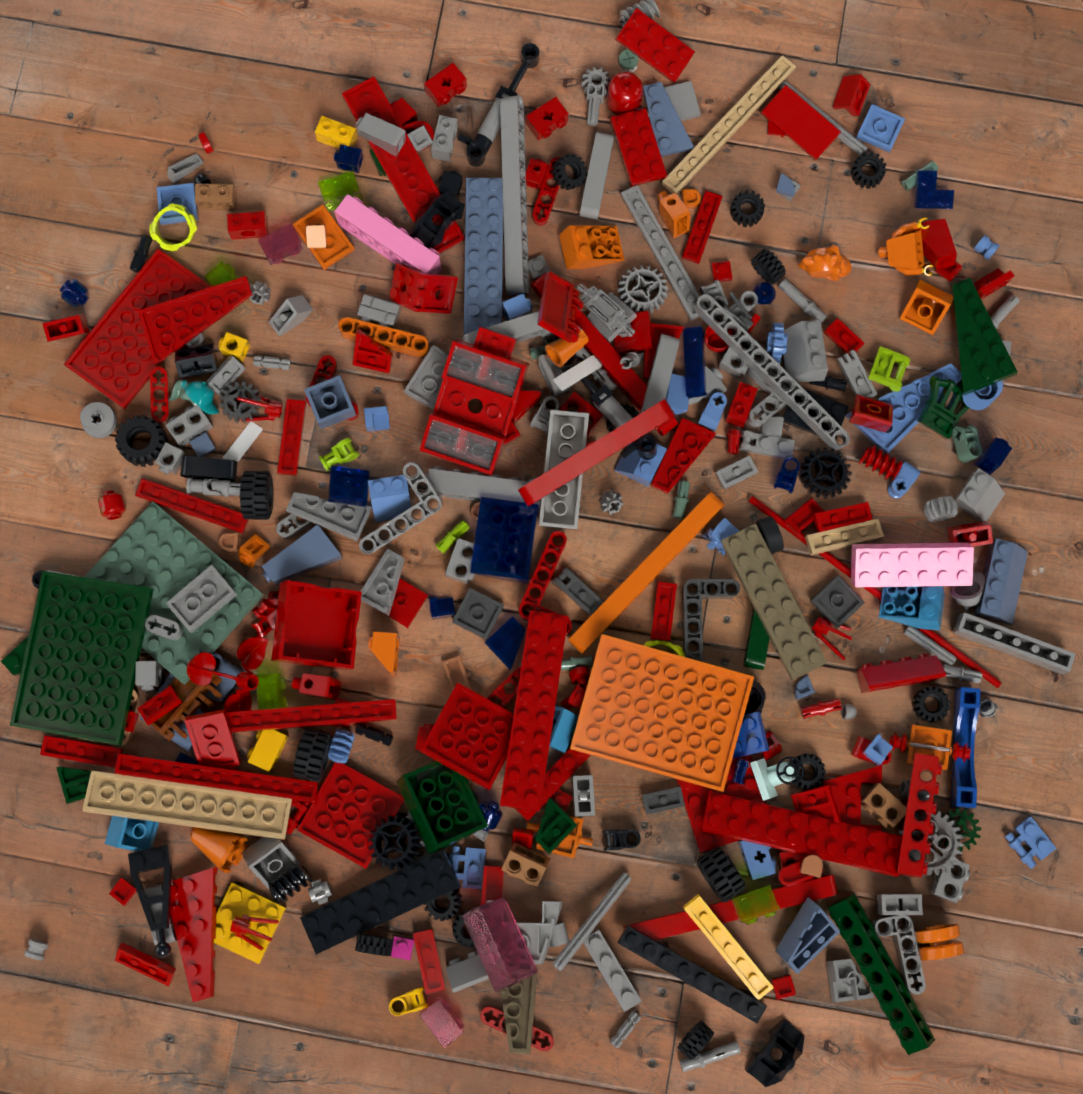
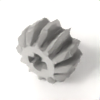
M951 496L938 497L926 502L924 505V513L929 522L949 520L958 514L957 503Z

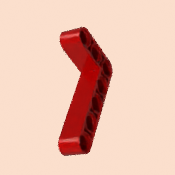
M555 531L551 534L519 606V616L526 622H528L529 616L522 613L524 607H530L533 611L558 614L540 606L566 547L567 537L561 531ZM555 537L562 538L563 543L561 545H555L553 543V539ZM551 554L555 556L556 560L553 563H548L545 557ZM540 572H546L548 578L540 580L537 575ZM537 589L541 595L538 598H533L530 596V591ZM568 618V627H569V628H568L567 631H566V635H568V634L571 632V628H572V622H571V620H570L569 618Z

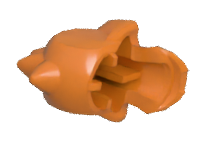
M837 245L811 250L798 264V267L805 270L811 277L826 278L831 281H838L840 278L845 277L852 268L850 261L840 255Z

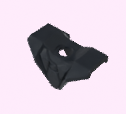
M445 191L431 200L432 205L423 215L416 219L410 233L413 239L418 238L428 249L441 244L446 230H449L457 219H462L465 204L453 197L449 191ZM435 215L442 216L443 223L441 225H435L432 222V218Z
M782 1019L768 1031L770 1039L760 1052L753 1051L745 1069L747 1073L757 1079L764 1087L781 1082L787 1072L793 1069L796 1060L803 1053L805 1035L800 1033L785 1019ZM773 1048L781 1050L782 1056L780 1059L774 1060L771 1058L770 1052Z

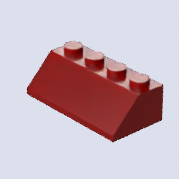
M930 653L918 655V659H911V656L899 658L900 662L895 663L892 660L881 661V665L873 666V663L861 665L862 668L856 670L861 693L936 681L946 677V672L937 655L930 656Z

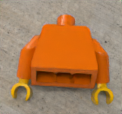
M921 218L918 223L914 221L899 227L892 233V237L886 241L887 246L879 247V257L888 258L889 266L895 267L897 271L906 276L921 275L922 273L931 276L933 273L926 272V268L933 267V265L930 263L924 264L921 230H918V228L927 229L930 226L923 227L921 225L922 220L928 218Z

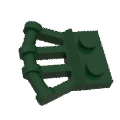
M932 376L929 380V399L924 403L925 407L918 422L943 438L949 439L953 428L956 427L960 417L969 407L963 401L962 386L955 385V382L951 379L944 380ZM939 387H943L944 389L937 400ZM952 391L953 396L947 408H945L944 405ZM959 400H961V406L954 412Z

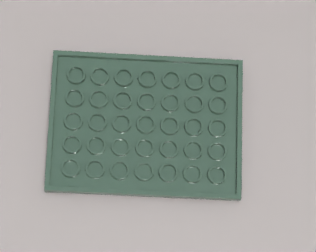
M153 501L85 576V578L154 589L148 617L158 615L175 621L182 627L183 633L178 640L173 641L154 635L146 629L142 648L184 685L190 680L187 675L188 662L201 652L213 654L264 596L263 593ZM212 564L237 595L193 633H190L166 603ZM157 622L151 624L152 627L161 628L162 626ZM167 628V629H166V630H167L168 632H170V633H175V632H176V629H175V628H173V629Z

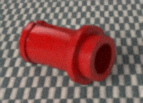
M729 430V433L726 434L728 437L727 453L739 454V440L742 437L740 430Z

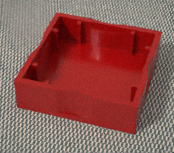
M290 580L280 582L271 661L345 671L354 669L357 644L356 628L360 615L362 591L324 588L315 584Z

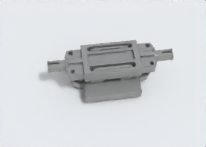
M583 283L577 286V290L583 294L581 301L590 311L586 317L604 338L611 342L617 335L621 337H631L632 334L634 335L635 330L632 329L630 323L637 315L612 292L607 295L595 286L588 289Z

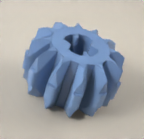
M345 729L336 730L328 753L330 760L343 764L347 762L355 738L354 733Z

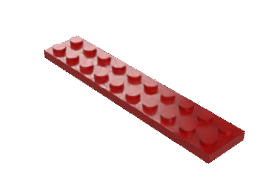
M374 76L341 93L356 122L360 117H364L368 113L404 130ZM405 132L406 142L396 157L368 141L412 222L415 224L416 219L432 205L431 200L439 196L440 192ZM435 215L432 218V222L435 225H441L443 218L440 215ZM456 221L449 230H446L443 242L432 248L439 254L465 241V237Z
M530 610L500 806L540 812L569 616Z
M712 791L708 792L701 831L806 856L815 855L823 860L894 877L899 876L897 871L902 836L843 822L833 823L831 819Z

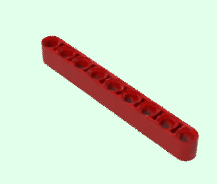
M666 399L658 402L518 489V492L529 507L674 417L675 413Z

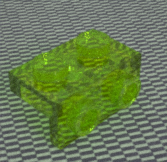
M770 885L732 898L739 921L742 923L746 922V925L757 922V917L764 915L765 918L776 915V910L780 909Z

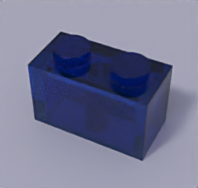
M996 437L984 448L982 455L978 457L974 465L990 475L1002 465L1012 447L1009 446L1006 440Z

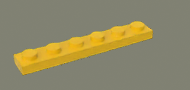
M699 894L683 906L685 911L757 1000H760L774 988Z

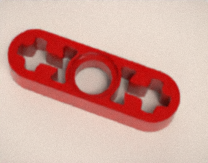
M155 367L150 372L151 417L158 423L166 421L169 415L168 378L166 370L162 367ZM157 371L164 374V377L161 378V384H165V387H153V384H157V378L153 377V374H156ZM158 389L165 393V397L162 400H156L153 396V393ZM165 402L166 406L161 405V411L165 412V415L162 416V419H158V416L154 415V412L158 411V405L153 406V403L162 404Z

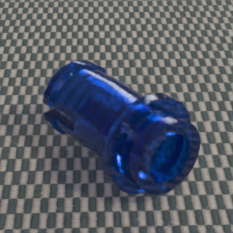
M737 758V762H734L736 766L731 782L744 785L746 771L750 767L748 765L749 761Z

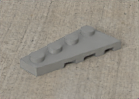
M294 492L286 511L358 541L372 506H358L356 503L348 502L347 504L337 502L335 499H320L319 496Z

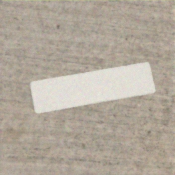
M592 355L554 378L553 381L563 391L599 369L602 365Z
M251 421L222 459L239 462L263 429Z

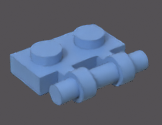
M1031 816L1014 828L1018 833L1016 838L1011 832L1005 836L1011 849L1016 850L1020 855V860L1023 864L1026 863L1030 869L1037 865L1032 859L1033 856H1036L1038 860H1043L1056 849ZM1023 841L1030 848L1027 852L1021 845Z
M452 846V854L449 855V860H451V865L457 878L463 880L462 888L482 890L486 849L466 847L465 855H460V847ZM459 861H465L464 874L458 873Z

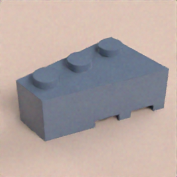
M807 897L775 952L798 974L840 931L822 908Z

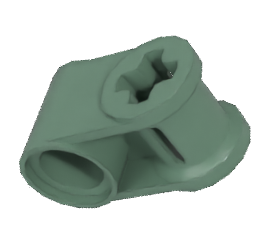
M969 425L966 428L960 426L953 428L952 438L955 443L958 459L963 463H968L980 457L983 449L980 444L977 428L974 425Z

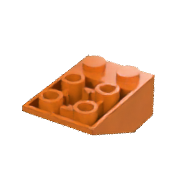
M570 225L559 234L566 269H587L625 260L617 226Z

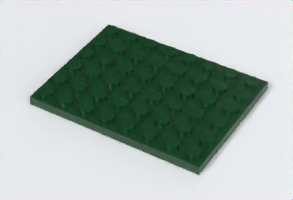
M42 571L10 726L122 745L136 678V661L140 659L146 630L145 623L149 615L154 589Z

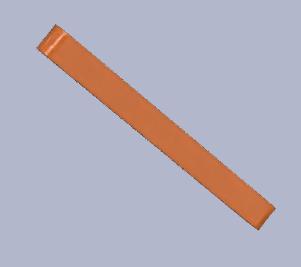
M711 491L582 624L568 641L583 654L725 506V503Z

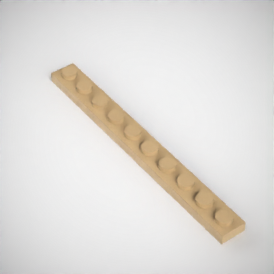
M782 55L662 181V185L672 194H678L775 92L781 83L793 73L796 66Z

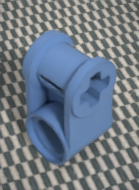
M716 392L712 394L698 424L716 431L727 403V398L723 393ZM717 399L720 400V404L718 406L715 405Z
M904 461L897 476L888 486V494L894 499L901 498L918 478L921 471Z

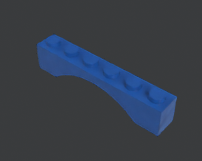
M960 687L955 689L953 745L957 741L960 746H964L967 743V747H971L970 758L965 759V763L962 758H957L956 761L952 758L950 807L976 808L977 785L974 770V744L980 710L981 689Z

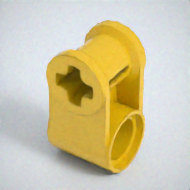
M424 987L410 990L392 998L389 1003L391 1014L401 1016L429 1007L424 998ZM396 1000L402 1001L404 1004L403 1010L399 1012L395 1011L392 1007L393 1002Z

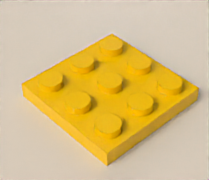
M232 882L216 914V939H214V943L260 964L271 941L248 933L247 937L264 948L261 951L242 938L236 937V933L230 931L232 922L236 916L242 918L244 914L249 917L278 920L280 923L287 907L280 906L278 903ZM249 921L251 923L250 929L273 938L279 923L269 924Z

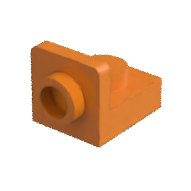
M255 534L240 547L238 558L242 564L252 569L256 561L269 550L270 545Z

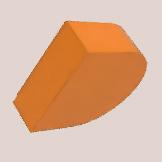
M682 189V202L688 209L696 208L701 201L700 193L695 189Z

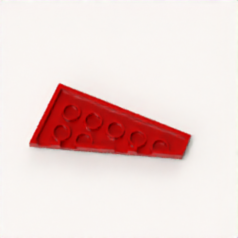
M248 277L237 278L138 310L154 365L162 362L253 296Z
M218 867L171 881L170 915L193 1002L214 996L215 971L213 970V958H215V950H213L214 939H216L217 907L215 906V893H217L215 874H217Z

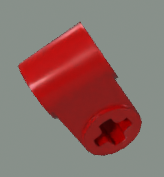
M858 736L851 755L875 764L863 754L872 741ZM891 752L887 754L885 760L879 766L886 765L891 761Z

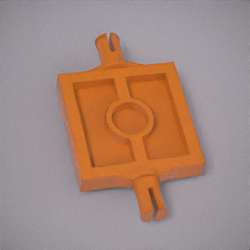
M569 816L578 826L552 853L574 859L578 846L584 844L592 847V843L585 840L593 842V838L582 836L581 829L584 819ZM528 822V826L535 828L527 827L526 830L538 832L540 825ZM537 843L536 849L545 851V850Z

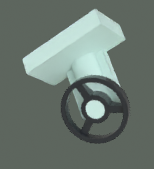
M785 757L777 765L771 767L767 766L765 758L750 763L763 801L778 796L774 786L783 783L793 785L801 781L804 776V766L795 757ZM785 759H790V761L781 763ZM793 760L797 761L801 767L800 777L796 774Z

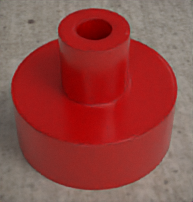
M577 667L569 673L572 684H579L580 687L587 685L586 680L590 675L586 667Z

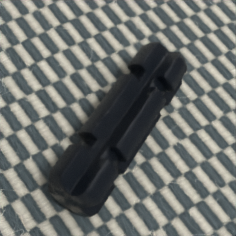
M358 723L355 729L356 734L361 736L364 734L366 738L378 743L381 741L386 746L391 745L393 741L392 735L387 733L385 735L380 730L370 726L367 728V725Z

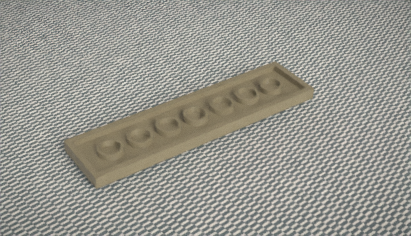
M751 525L721 540L720 542L791 681L826 664L827 661L757 525Z

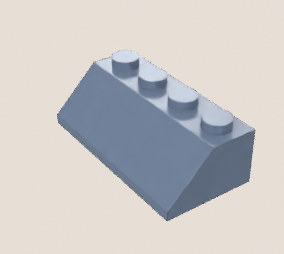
M997 538L993 540V544H989L983 571L985 585L981 601L976 605L974 616L1013 625L1028 551L1015 543Z

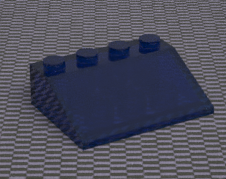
M481 497L470 573L509 582L528 584L539 504H532L528 507L524 502Z

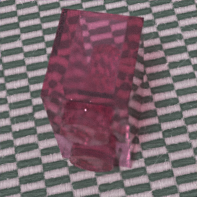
M292 224L258 240L270 265L279 264L284 258L290 255L295 256L304 249Z
M439 998L420 1013L419 1016L443 1048H446L464 1033L463 1027L465 1025L458 1016L454 1018L451 1014L452 1008L449 1003Z

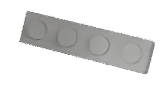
M596 929L590 933L583 944L625 1012L642 1000L600 930Z

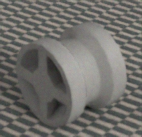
M29 939V947L25 950L24 956L43 961L45 957L43 954L44 950L48 948L49 944L36 939Z

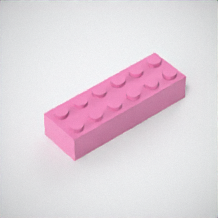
M347 194L334 211L338 226L395 265L396 263H402L429 274H438L441 271L440 256L436 250L428 249L421 240L410 237L405 229L401 227L398 229L387 217L382 218L372 207L367 208L356 196L351 197Z
M969 543L852 544L851 583L855 587L972 586L974 547Z

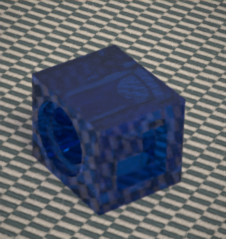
M340 144L339 151L336 150L334 155L337 168L359 174L364 158L362 149Z

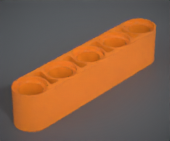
M349 317L342 318L338 323L341 336L345 339L355 341L358 330H369L371 332L368 336L388 350L416 357H424L429 352L428 340L421 335ZM347 325L352 326L350 331H344L343 328ZM383 334L389 336L386 340H380L379 338ZM400 339L407 340L404 345L397 343ZM420 343L425 345L421 350L415 348Z

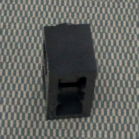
M213 344L175 351V364L179 378L217 371V357Z

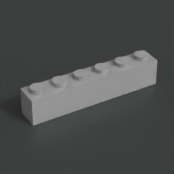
M438 466L428 470V478L441 497L540 510L541 499L528 507L518 492V489L533 481V479L528 480V482L521 481L518 477L504 479L497 474L483 476V473L480 472L468 474L460 469L446 471L445 468Z
M965 612L958 615L952 633L1062 675L1071 671L1076 655L1073 652Z

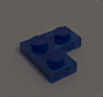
M917 170L914 208L953 209L954 190L936 189L937 171Z

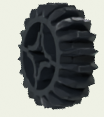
M825 447L822 453L821 449L817 448L816 454L811 451L809 457L806 456L804 458L805 463L800 465L803 470H800L799 474L804 476L800 480L801 482H807L804 488L810 487V494L816 491V497L818 498L821 493L824 499H827L828 493L831 498L835 497V492L840 495L842 489L845 490L848 487L846 483L851 481L847 477L852 474L851 471L847 470L851 466L850 464H844L847 458L841 459V452L837 455L834 454L835 449H832L829 453L828 448ZM821 460H829L833 462V464H826L824 461ZM813 463L815 464V469L817 470V475L814 478L811 474V466ZM837 468L839 469L840 479L838 483L836 482V477L834 476V471ZM831 469L828 475L825 474L820 477L823 471L826 472ZM823 481L830 485V487L819 485L818 482Z
M390 815L387 820L382 818V825L376 823L374 825L377 830L370 831L374 835L373 838H368L369 842H373V845H370L368 849L374 850L370 856L373 858L377 857L375 863H382V868L389 867V870H394L396 866L398 870H401L402 864L408 867V860L411 862L415 861L413 854H420L416 847H422L421 843H417V840H420L422 837L421 835H415L419 829L417 827L413 828L415 823L413 821L408 822L407 817L401 819L400 815H396L395 818ZM395 826L402 827V830L397 831L395 834L387 831ZM407 837L409 839L408 848L405 846V839ZM382 838L385 839V845L383 848L381 845ZM391 838L397 839V846H393L394 842ZM395 851H398L403 854L401 857L396 859H390L387 857L389 854H393Z

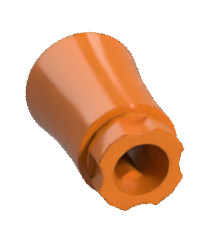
M581 328L577 342L569 343L559 338L545 346L548 357L556 366L562 367L589 342L587 335Z

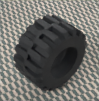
M135 415L132 420L127 418V423L124 424L122 422L120 424L121 430L117 429L116 431L118 437H115L117 442L116 448L129 463L138 466V464L141 467H146V464L149 466L154 465L153 461L157 459L165 442H168L165 431L151 417L147 418L145 415H141V418H139L138 415ZM144 432L151 434V441L146 448L142 450L132 448L133 439L138 434Z
M245 471L240 484L241 513L244 519L269 520L273 510L274 497L272 476L269 471Z
M309 728L303 732L294 760L293 772L295 777L319 782L322 779L332 743L330 733Z
M715 847L697 859V866L721 901L726 903L746 889L740 873L725 852L719 847Z

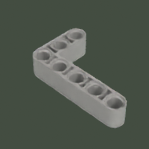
M539 311L486 327L487 329L517 338L516 343L542 335L545 343H552L560 338L537 325ZM478 330L463 335V341L474 344Z
M407 463L403 468V474L420 502L365 536L359 543L362 553L371 554L442 508L443 500L419 463ZM410 465H413L417 468V474L415 476H411L408 473V467ZM420 482H425L428 485L426 492H421L418 489ZM431 498H435L438 501L439 505L437 508L429 506ZM414 509L422 511L420 519L414 518L412 514ZM398 519H403L406 522L405 529L397 527L396 522ZM385 529L390 533L389 539L381 537V530ZM365 540H371L373 542V549L369 550L365 548Z

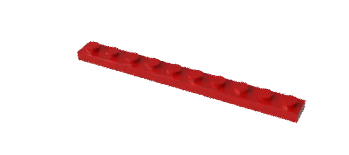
M396 699L226 712L232 733L397 720Z
M118 754L114 774L290 798L294 801L315 803L318 782L125 754Z

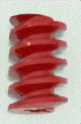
M876 445L870 448L868 446L858 464L866 461L865 468L872 465V472L879 469V476L886 473L885 479L893 477V481L900 471L903 461L900 460L895 463V456L889 460V453L882 456L883 449L875 452Z

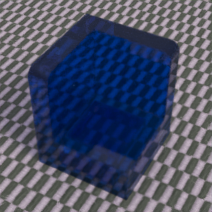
M437 597L429 598L432 620L455 617L452 597L437 599Z

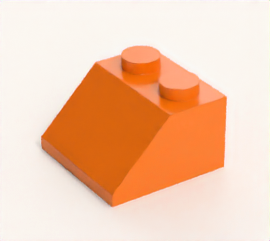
M919 280L899 319L934 335L952 303L953 296Z
M373 631V637H369L368 647L392 677H396L400 638L397 633Z

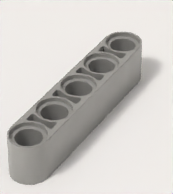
M596 132L580 217L598 220L614 141V135Z
M661 334L641 413L666 398L679 346V338Z

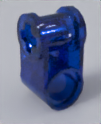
M788 455L782 460L773 485L774 489L781 488L792 494L800 469L799 461L795 456ZM793 460L796 462V466L794 469H787L785 467L786 463Z

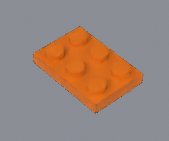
M321 205L292 224L306 246V226H325L326 248H308L323 270H326L355 251L351 242L324 205Z

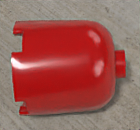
M621 72L612 78L606 98L609 110L620 115L641 108L643 85L639 77L631 72Z

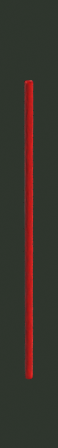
M752 495L748 501L765 515L772 516L777 524L807 545L805 534L800 532L795 535L785 524V519ZM829 552L819 553L821 557L851 578V569ZM863 587L881 601V591L875 587ZM919 629L973 671L981 672L982 677L996 688L1000 687L1002 684L1000 680L936 632L928 629Z

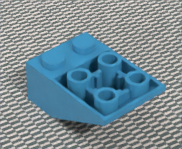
M943 586L883 587L879 618L919 629L940 630L945 599Z

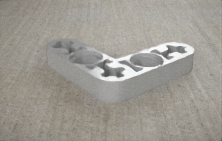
M749 367L747 370L749 376L769 395L755 406L747 417V421L751 426L759 427L787 404ZM767 369L770 376H775L771 369ZM783 382L781 383L783 389H789ZM765 404H773L774 410L766 409ZM760 412H762L763 414L759 419L755 420L753 418L754 416H757L758 414H760Z

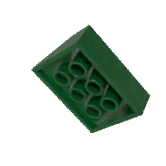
M436 761L406 773L396 781L429 855L488 827L466 777Z

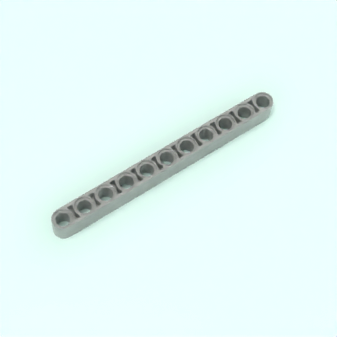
M520 95L505 97L500 100L505 285L509 296L529 293L524 104Z
M705 294L698 298L694 307L695 312L831 449L841 450L849 443V434L710 295ZM700 303H707L709 308H702ZM713 316L721 317L722 322L715 321ZM727 329L734 330L735 335H729ZM740 343H747L749 349H743ZM754 356L761 357L762 362H756ZM767 369L774 370L775 376H770ZM782 382L789 386L788 390L781 387ZM794 396L801 397L802 403H797ZM808 409L813 410L816 416L811 417L808 414ZM822 423L828 424V431L822 428ZM835 436L840 437L843 443L838 444L835 441Z

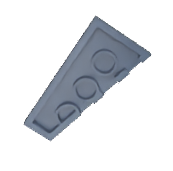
M658 82L643 86L651 126L661 157L693 150L694 146L662 83Z

